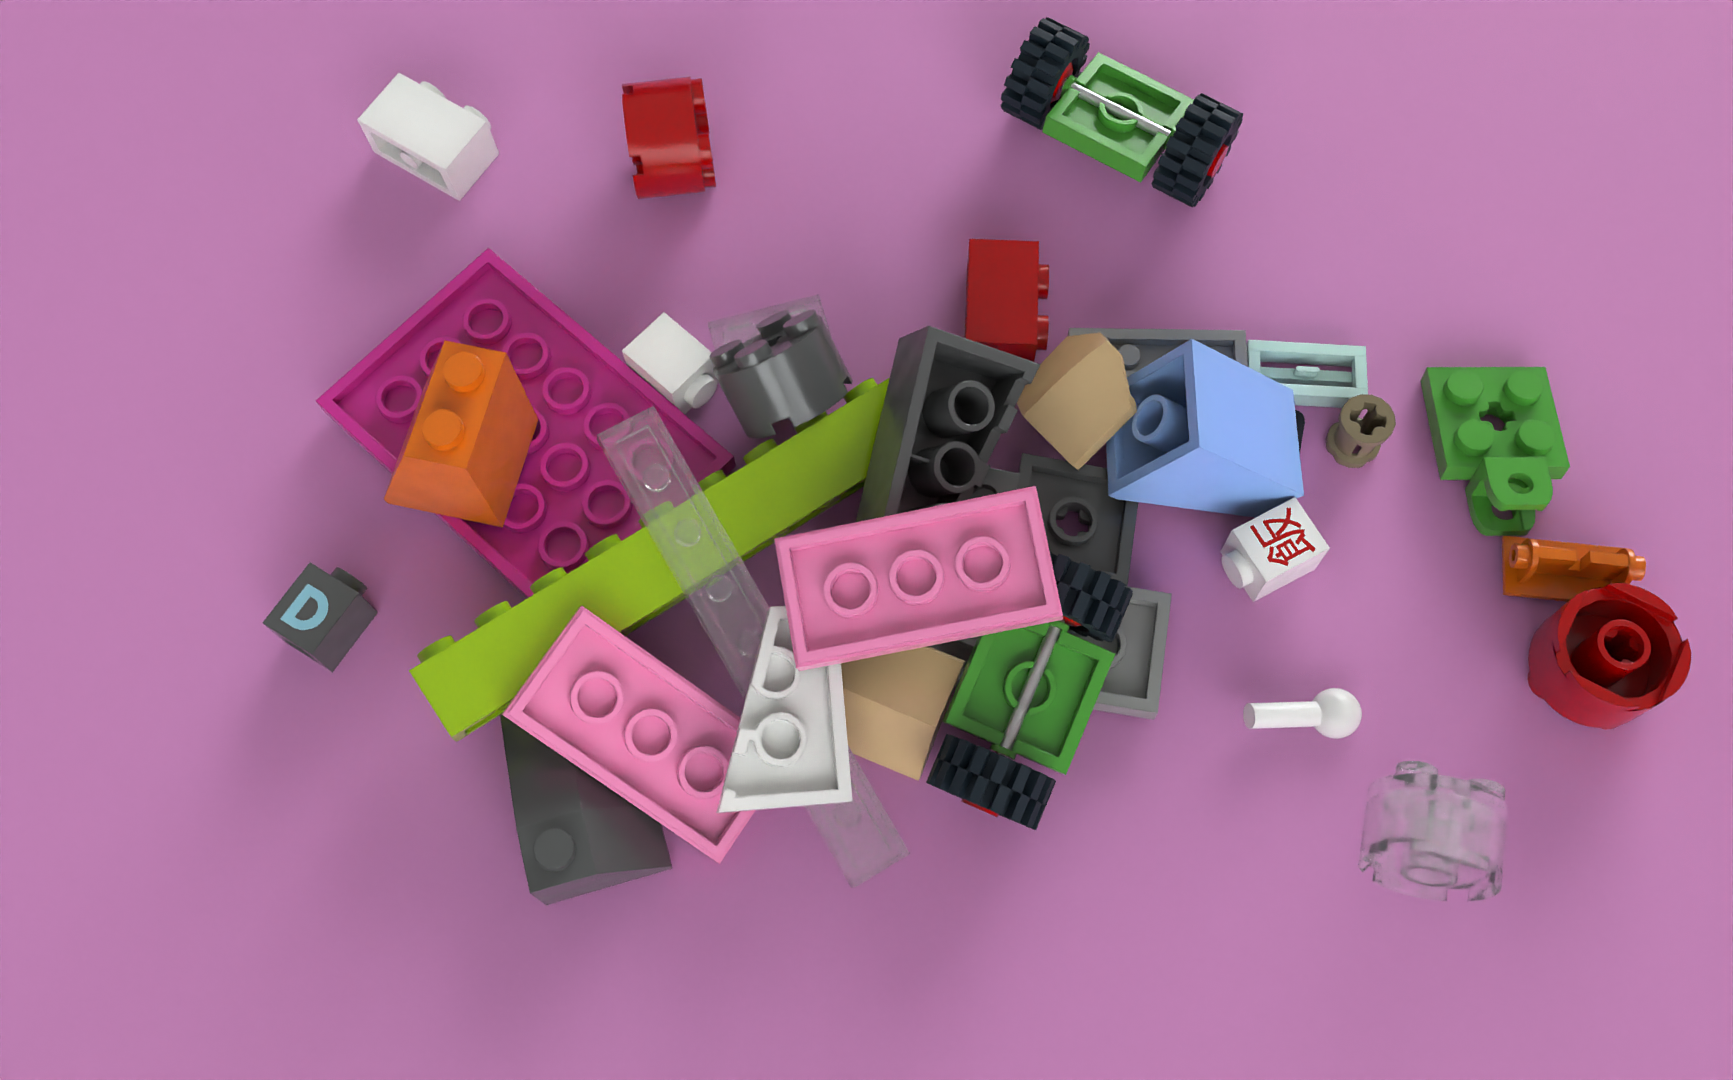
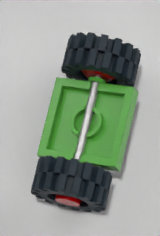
M1049 17L1040 20L1038 27L1034 26L1030 31L1029 40H1024L1021 45V53L1018 59L1014 58L1011 68H1013L1012 73L1006 77L1004 86L1007 88L1001 94V100L1003 101L1000 105L1001 109L1037 129L1043 130L1042 133L1140 183L1159 159L1158 164L1160 165L1153 175V188L1190 207H1195L1198 201H1201L1204 197L1206 189H1209L1213 183L1216 173H1219L1224 158L1228 156L1232 148L1231 144L1236 139L1239 132L1238 129L1242 124L1243 113L1203 93L1192 99L1099 52L1081 72L1080 68L1087 59L1085 54L1089 50V38Z
M1050 552L1063 620L978 636L942 722L991 743L989 749H986L967 740L946 734L926 781L927 784L961 798V802L995 817L1000 815L1033 830H1036L1056 781L1041 772L1013 760L1016 755H1019L1060 774H1067L1116 654L1068 633V629L1085 637L1090 636L1095 640L1114 641L1133 595L1131 588L1125 587L1126 584L1120 580L1111 579V575L1103 571L1093 570L1090 565L1081 561L1077 563L1068 556L1062 554L1057 556Z

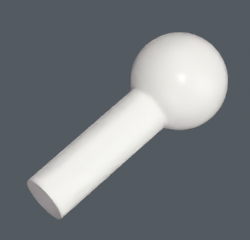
M1340 688L1326 689L1317 694L1313 701L1247 703L1243 710L1244 723L1249 729L1314 727L1322 735L1334 739L1351 735L1358 728L1362 718V711L1358 700L1350 692Z

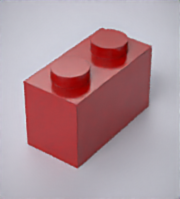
M969 239L964 338L1033 362L1035 361L1036 350H1047L1048 315H1038V299L1048 298L1049 264H1039V241Z

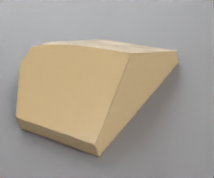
M1101 332L1067 336L1040 364L1032 383L1025 385L1017 401L1022 416L1077 470L1137 412L1135 399L1130 395L1123 356Z
M927 646L841 663L848 752L919 781L965 661Z

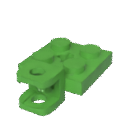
M1427 367L1420 382L1440 480H1470L1465 488L1471 519L1481 534L1485 536L1527 535L1535 523V510H1544L1552 499L1553 486L1551 479H1562L1570 468L1546 367ZM1485 415H1493L1501 419L1505 425L1502 431L1494 430L1491 422L1481 421L1480 418ZM1492 506L1500 511L1511 510L1513 518L1509 520L1498 518L1492 512Z

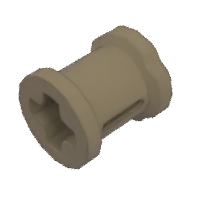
M1360 394L1350 398L1340 411L1339 422L1334 423L1325 438L1326 449L1333 455L1338 464L1348 468H1360L1367 462L1373 461L1379 453L1381 444L1392 435L1396 425L1395 414L1391 406L1382 398L1369 394ZM1367 409L1368 411L1363 419L1360 418L1359 415L1362 410ZM1357 445L1361 446L1358 453H1352Z

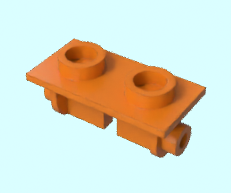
M1512 536L1502 537L1503 595L1568 602L1575 595L1585 590L1604 587L1612 583L1630 584L1632 580L1641 581L1645 576V558L1643 556H1635L1634 551L1629 548Z

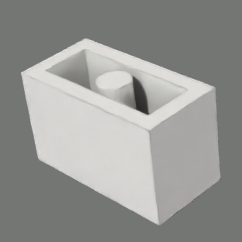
M398 73L357 119L374 153L458 201L464 197L499 155L490 131L491 124L480 111L468 105L462 108L446 99L443 93L426 81H422L419 84L401 73Z

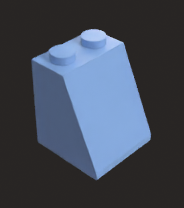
M1194 339L1188 340L1127 377L1130 395L1135 399L1137 412L1106 442L1108 496L1118 500L1254 518L1294 497L1297 499L1304 496L1292 389Z

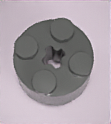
M788 310L773 314L756 326L760 334L744 343L741 340L731 341L714 350L709 356L714 365L713 373L745 434L749 438H764L775 435L776 432L772 423L780 420L790 419L793 426L796 427L815 418L839 402L848 393L844 384H852L853 382L822 317L817 315L815 310L805 311L793 318Z

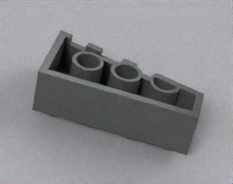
M932 326L924 327L899 338L856 522L970 499L974 489L981 487L990 469V465L987 462L1001 434L1008 432L1018 411L1014 407L1025 385L1032 383L1040 364Z

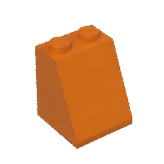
M444 340L421 393L386 490L384 500L388 504L498 527L504 526L538 422V417L506 352Z

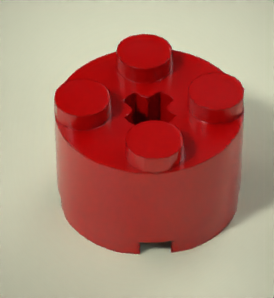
M691 77L622 84L624 92L622 94L628 152L629 157H632L633 165H636L637 174L632 175L637 198L646 199L705 192V188L716 187L702 78L691 79Z
M1607 584L1604 587L1585 590L1575 595L1539 626L1529 648L1528 661L1530 671L1527 677L1528 684L1535 695L1544 699L1549 706L1563 717L1588 727L1605 730L1614 729L1659 705L1680 689L1688 676L1691 665L1688 638L1682 641L1681 635L1674 624L1678 617L1670 606L1658 596L1631 584Z

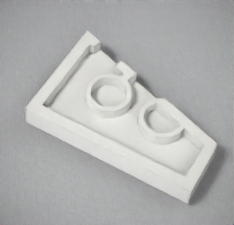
M771 606L767 611L716 813L853 801L841 663L799 671L796 668L786 606Z

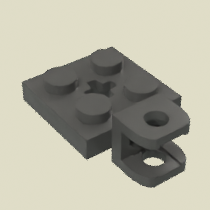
M1022 453L1018 473L990 468L981 487L974 489L970 499L1036 486L1049 551L1057 556L1058 554L1068 556L1077 563H1080V561L1091 566V569L1103 571L1111 575V579L1120 580L1126 586L1128 585L1138 502L1118 500L1108 496L1107 468L1084 464L1077 470L1068 461ZM1068 511L1078 513V522L1088 525V532L1082 531L1078 532L1077 536H1069L1064 533V529L1057 526L1056 520H1064Z

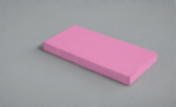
M1036 486L774 539L795 665L799 671L1063 620Z
M583 606L578 608L502 713L511 722L719 864L755 812V810L716 813L740 717Z

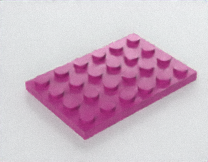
M487 248L315 400L332 420L393 474L421 393L444 340L506 352L538 417V422L504 526L498 527L434 514L526 599L534 594L530 586L542 576L560 567H563L567 574L588 562L585 553L598 542L614 534H617L621 541L642 529L638 521L654 508L663 503L670 502L675 509L695 496L691 489L702 479L719 470H723L724 474L727 475L736 467L734 456L490 248Z

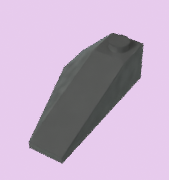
M502 714L500 715L516 830L530 894L545 905H549L673 869L662 824Z

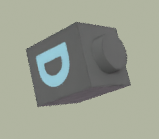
M309 563L266 617L263 624L285 643L333 673L378 612L362 596L368 588L354 576L339 567H336L330 575L314 564Z

